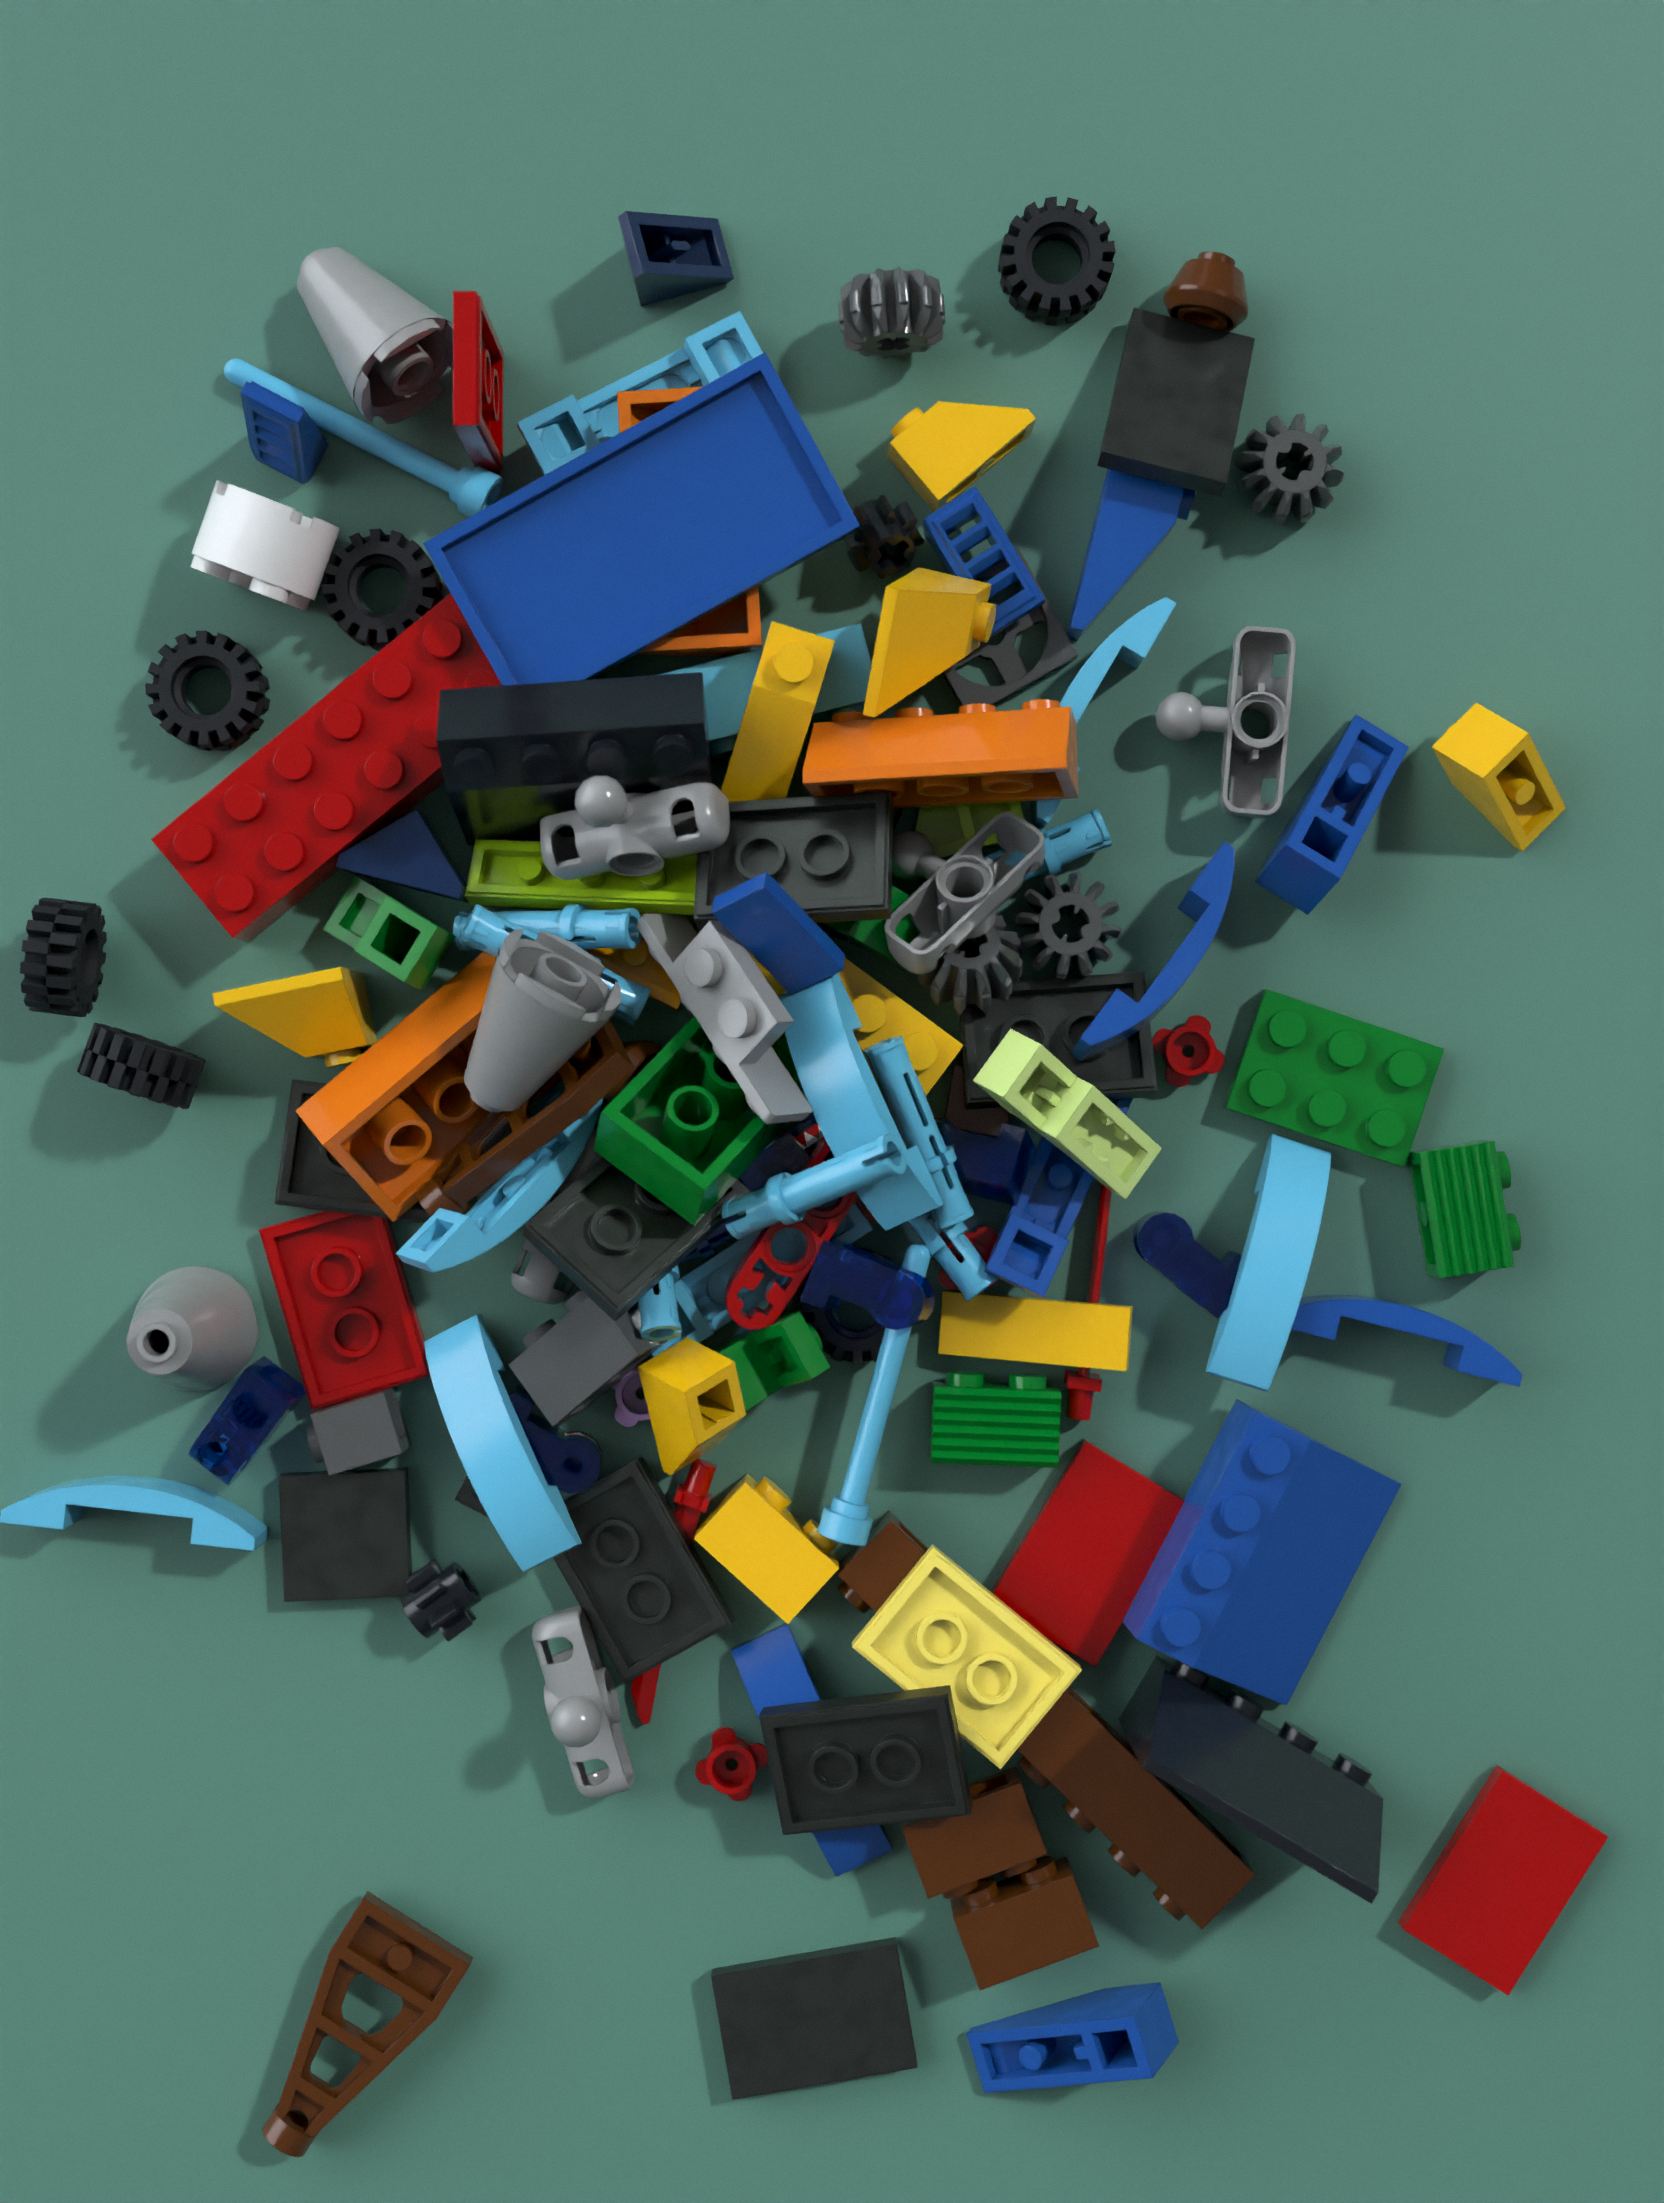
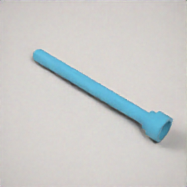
M231 359L224 367V375L232 384L243 388L246 381L249 383L253 381L303 407L317 427L448 492L449 500L457 504V511L467 517H471L499 500L503 488V478L483 467L477 466L471 469L464 466L459 470L241 359Z
M914 1243L906 1250L888 1316L890 1322H887L891 1327H900L901 1329L885 1328L841 1494L834 1495L831 1505L824 1506L817 1531L819 1534L845 1544L867 1545L873 1519L868 1516L870 1505L865 1502L931 1258L928 1248L922 1243Z

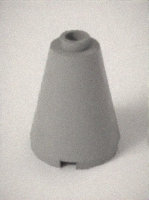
M341 247L318 249L304 259L297 279V290L355 407L363 417L372 423L373 417H380L385 424H395L416 415L435 401L444 391L437 381L444 374L448 366L453 370V324Z
M524 929L514 930L504 938L499 947L464 1074V1083L470 1091L472 1100L487 1111L498 1113L518 1110L613 1017L621 1004V988L618 983L615 982L610 990L600 978L605 967L595 957L576 944L551 933L540 931L534 941L520 939Z
M189 1266L165 1273L150 1284L140 1297L135 1308L127 1334V1350L132 1361L140 1369L164 1384L184 1391H204L225 1384L235 1378L251 1361L259 1339V1324H257L251 1296L230 1274L208 1266Z

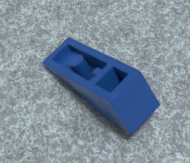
M1107 469L1066 631L1070 640L1078 641L1168 536L1177 518L1182 520L1188 519L1195 496L1194 490Z
M1356 714L1285 826L1255 882L1309 915L1341 879L1409 747Z
M1161 1982L1103 1988L975 2026L966 2033L984 2093L1154 2078L1179 2043Z

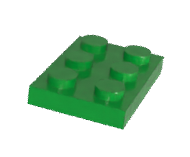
M1264 989L1261 991L1223 1108L1397 1167L1405 1168L1444 1049Z

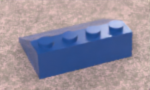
M1236 1399L1184 1499L1183 1506L1122 1622L1137 1640L1197 1670L1287 1706L1402 1484Z

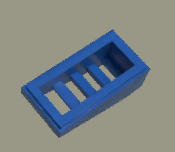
M246 381L240 394L249 444L254 457L259 462L299 483H308L329 446L326 437L303 407L253 381L250 383Z
M976 487L964 492L923 520L924 536L950 575L974 580V578L1002 562L1006 569L985 582L992 584L989 599L1015 582L1021 591L996 607L995 622L991 633L992 637L1045 604L1043 594ZM971 520L975 521V526L953 540L949 539L948 535ZM987 539L991 547L964 563L960 556Z

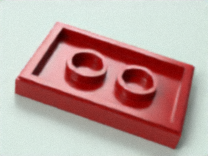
M453 291V426L475 467L480 466L495 474H501V470H504V351L482 298L478 295L477 291Z
M324 1210L259 1229L311 1410L430 1376L424 1348V1334L403 1262L396 1255L399 1248L389 1218Z
M1083 1438L991 1592L1046 1638L1096 1667L1122 1624L1185 1501L1183 1498Z
M1496 1765L1402 1914L1398 1924L1404 1931L1509 1996L1608 1836L1602 1830L1499 1765Z

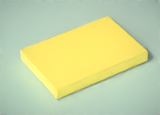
M933 1544L852 1641V1648L903 1690L950 1685L959 1735L1000 1769L1082 1671L1081 1666Z

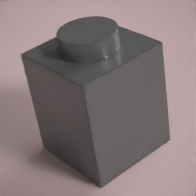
M394 1386L322 1407L310 1415L313 1425L307 1427V1438L312 1455L317 1463L325 1462L329 1476L402 1454L412 1445Z

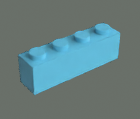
M861 623L816 634L835 642L810 724L832 719L834 714L840 712H863L872 664ZM763 648L660 674L703 672L710 753L713 759L732 755Z

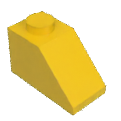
M938 401L925 413L919 407L911 410L892 428L890 433L894 439L889 443L888 459L930 509L935 512L957 498L1027 439L1032 433L1036 418L1029 409Z
M1475 703L1456 723L1451 725L1445 734L1432 746L1452 785L1512 846L1521 852L1566 809L1529 733L1478 703Z

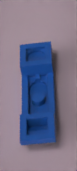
M1225 841L1177 907V909L1197 923L1138 1003L1117 988L1071 1052L1074 1057L1083 1061L1099 1055L1137 1033L1155 1018L1187 981L1208 950L1227 907L1235 865V848Z
M1133 1099L1110 1101L1126 1115ZM1043 1136L1010 1205L984 1269L985 1272L1040 1299L1044 1298L1069 1243L1067 1237L1094 1180L1090 1173Z
M1318 1295L1302 1297L1291 1330L1335 1340L1340 1318L1344 1316L1447 1342L1448 1345L1443 1361L1444 1366L1458 1372L1520 1387L1523 1374L1503 1354L1474 1333L1432 1313L1394 1301L1357 1295Z
M784 1623L731 1648L735 1663L758 1718L763 1707L821 1700L814 1685V1677L789 1624ZM883 1825L812 1832L836 1877L893 1851V1846Z

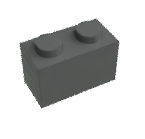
M580 1290L564 1304L569 1313L557 1324L553 1319H550L524 1337L522 1342L527 1349L513 1360L509 1367L552 1427L586 1410L667 1342V1340L654 1342L642 1339L638 1301L617 1321H614Z

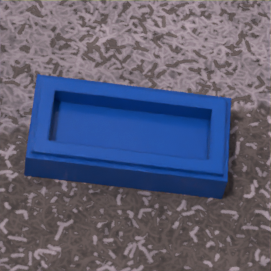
M767 871L714 897L712 914L791 995L843 971L845 954Z

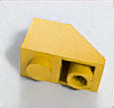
M688 1337L638 1366L663 1472L670 1476L717 1447L747 1415L735 1361Z

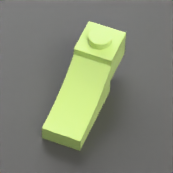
M1012 1029L1008 1031L973 1080L1009 1113L1021 1119L1084 1168L1109 1191L1125 1200L1162 1149L1094 1085L1074 1075L1042 1044Z

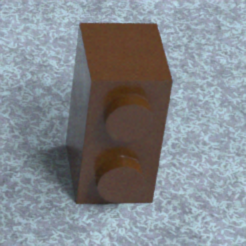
M1016 1766L969 1784L973 1803L971 1815L901 1822V1828L928 1899L940 1894L946 1899L960 1897L974 1890L978 1886L977 1880L999 1872L1003 1876L1021 1874L1037 1864L1036 1858L1047 1854L1041 1832Z
M1052 1856L1036 1858L1037 1864L1026 1872L995 1882L994 1878L977 1880L978 1886L974 1890L960 1897L950 1899L953 1919L980 1991L1099 1947L1067 1856L1058 1860H1054Z

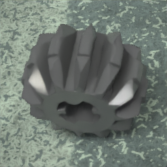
M900 266L894 270L886 271L877 268L875 273L856 275L852 281L841 287V301L838 303L840 329L844 335L845 347L853 351H859L865 357L882 355L886 359L894 355L907 357L908 353L925 352L931 345L943 339V325L945 324L944 295L941 293L939 279L926 275L924 271L920 269L905 271Z
M1304 413L1295 415L1289 429L1278 415L1270 417L1266 423V433L1253 429L1245 439L1250 451L1240 452L1235 460L1236 467L1241 471L1249 473L1237 483L1238 492H1257L1258 496L1250 506L1252 513L1258 514L1267 503L1274 506L1272 518L1275 524H1282L1286 520L1290 509L1299 522L1308 521L1313 515V505L1326 509L1334 499L1329 488L1338 486L1343 481L1344 473L1330 465L1342 455V446H1322L1321 442L1329 431L1327 425L1321 424L1312 434L1305 432L1307 421ZM1283 459H1289L1296 463L1292 469L1293 471L1301 470L1295 480L1287 479L1282 475L1286 470L1285 467L1278 469Z
M1079 872L1069 874L1065 893L1062 892L1059 881L1053 874L1046 876L1043 879V885L1049 901L1037 891L1029 889L1023 895V899L1038 913L1021 912L1014 916V923L1016 925L1034 928L1033 934L1019 939L1021 950H1026L1037 943L1042 949L1033 958L1031 966L1035 970H1040L1047 964L1051 956L1055 957L1054 977L1056 979H1065L1067 977L1070 958L1073 959L1075 967L1082 977L1092 974V964L1086 951L1096 959L1107 962L1113 954L1107 946L1098 940L1099 937L1118 939L1122 934L1120 927L1103 924L1102 918L1111 916L1119 911L1118 903L1116 901L1108 902L1098 908L1094 901L1102 894L1105 888L1104 884L1096 881L1083 895L1080 893L1082 878ZM1059 910H1069V918L1077 914L1082 920L1083 927L1075 932L1077 942H1066L1067 934L1060 938L1055 935L1052 926L1060 920Z
M1002 914L996 916L995 923L988 932L979 937L966 939L955 951L944 953L937 960L936 969L922 975L917 974L921 989L931 990V998L936 1006L951 1000L954 1001V1008L959 1016L966 1009L967 1004H976L986 1014L991 1006V998L1008 1002L1009 995L1012 993V984L1018 983L1019 978L1022 976L1021 942L1017 932L1007 931V924L1004 922Z

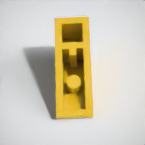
M771 622L721 788V792L728 798L729 802L786 798L824 679L834 640L777 622Z

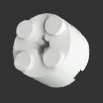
M217 480L191 553L194 554L191 568L307 611L310 600L315 601L340 528L316 517H313V519L305 517L302 513L295 511L294 508Z

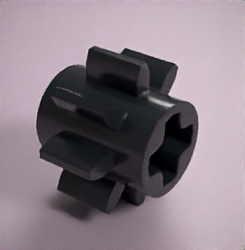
M880 495L878 499L869 500L854 507L853 513L860 524V530L843 540L849 549L847 555L856 571L860 573L871 565L879 578L882 579L886 575H893L901 572L906 567L908 568L914 558L915 547L924 543V539L915 526L918 520L908 503L905 501L893 509L885 495Z
M433 1559L405 1581L412 1592L401 1600L402 1607L413 1626L425 1638H430L438 1631H441L449 1642L472 1626L473 1621L477 1619L470 1608L481 1601V1596L472 1579L456 1562L442 1570L437 1561Z

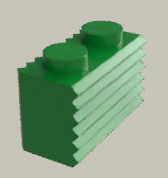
M1489 1140L1410 1151L1408 1160L1412 1175L1411 1183L1414 1188L1413 1195L1416 1200L1415 1207L1418 1213L1417 1220L1420 1225L1419 1232L1422 1237L1421 1245L1424 1250L1423 1257L1426 1262L1425 1269L1427 1275L1437 1278H1448L1513 1267L1512 1251L1520 1250L1521 1233L1516 1216L1513 1213L1506 1214L1502 1189L1510 1188L1511 1170L1505 1152H1496L1495 1141Z
M946 1371V1382L932 1381L929 1458L931 1463L1058 1468L1061 1391L1057 1386L1046 1385L1047 1376L1042 1374L1011 1373L1009 1374V1384L984 1383V1373Z

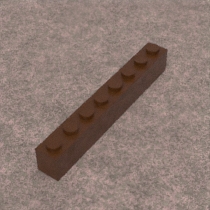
M889 1510L871 1528L867 1545H855L839 1561L837 1572L843 1582L838 1586V1589L863 1614L870 1608L877 1612L929 1548ZM1070 1686L1017 1749L1023 1755L1018 1764L1024 1772L1042 1789H1046L1052 1783L1068 1799L1063 1804V1808L1082 1829L1091 1833L1097 1827L1113 1842L1108 1851L1125 1871L1133 1877H1136L1142 1871L1158 1886L1153 1892L1154 1897L1176 1920L1181 1921L1185 1915H1188L1203 1929L1255 1876L1246 1857L1172 1785L1143 1769L1132 1746Z

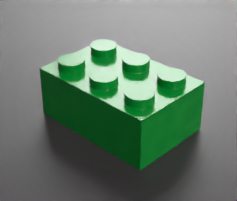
M694 1016L601 1112L594 1151L695 1226L789 1122L766 1124L750 1108L746 1100V1094L727 1065L716 1056L712 1042ZM782 1034L772 1045V1048L805 1096L790 1053L786 1035Z

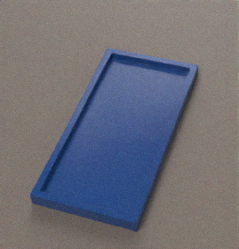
M766 352L423 544L502 686L591 680L859 531L860 524Z

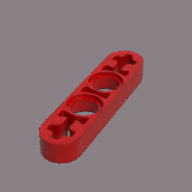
M824 1136L800 1172L825 1162L823 1160L831 1149ZM856 1191L840 1197L834 1206L827 1209L812 1208L807 1210L805 1218L793 1224L786 1225L780 1221L761 1230L725 1288L726 1307L731 1318L739 1326L750 1330L763 1329L772 1325L781 1315L858 1197ZM785 1228L800 1230L806 1237L807 1247L804 1254L793 1262L777 1260L771 1253L773 1237L778 1231ZM762 1258L774 1272L788 1276L783 1285H780L772 1276L764 1289L765 1298L769 1302L765 1310L755 1306L749 1313L742 1312L744 1303L738 1292L743 1287L748 1290L757 1288L765 1274L762 1269L754 1267L758 1259Z

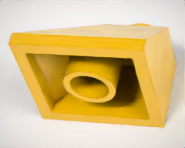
M918 567L886 586L863 715L875 718L965 658L979 647L980 641L988 642L996 616V605L988 603L992 584Z
M336 967L212 993L215 1007L304 1058H324L326 1068L351 1064L362 1055V1049L370 1048L377 1042L364 975L358 971Z

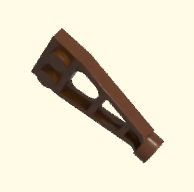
M609 1019L557 1071L565 1085V1090L558 1099L534 1117L530 1116L527 1107L546 1083L518 1110L498 1113L486 1111L435 1171L436 1174L416 1192L419 1203L430 1216L439 1208L465 1215L470 1210L469 1200L589 1112L601 1099L610 1098L623 1086L627 1074L634 1069V1066L611 1020ZM511 1126L512 1133L496 1144Z
M367 1891L328 1954L279 2104L276 2105L262 2127V2133L266 2140L284 2154L292 2157L304 2156L319 2131L437 2019L471 1965L473 1957ZM361 1973H364L402 1997L403 2001L401 2011L383 2029L371 2034L346 2020L342 2013V2005L350 1981ZM328 2035L361 2055L360 2061L344 2081L334 2087L311 2073L312 2061L322 2040Z

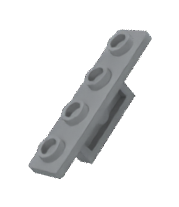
M643 914L636 922V927L647 942L651 956L662 965L680 993L683 1005L694 1014L712 1042L716 1056L727 1065L746 1094V1100L750 1108L766 1124L804 1120L812 1112V1107L772 1048V1045L794 1020L746 948L719 920H710L697 934L683 914Z

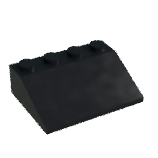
M703 672L440 690L436 742L446 792L468 845H475V841L481 839L540 841L541 819L549 815L575 810L576 791L583 781L592 776H609L616 779L623 787L625 794H647L699 782L714 785ZM690 800L679 801L672 809V815L694 811L693 803ZM570 826L561 827L556 831V833L563 837H575L574 830Z
M1156 1655L1118 1719L1141 1767L1372 1904L1379 1892L1383 1798L1369 1782L1372 1772L1342 1753H1339L1335 1761L1315 1750L1318 1740L1298 1726L1285 1721L1280 1729L1261 1718L1260 1716L1264 1708L1246 1695L1231 1689L1226 1697L1206 1685L1210 1679L1207 1673L1197 1670L1177 1659L1172 1665Z

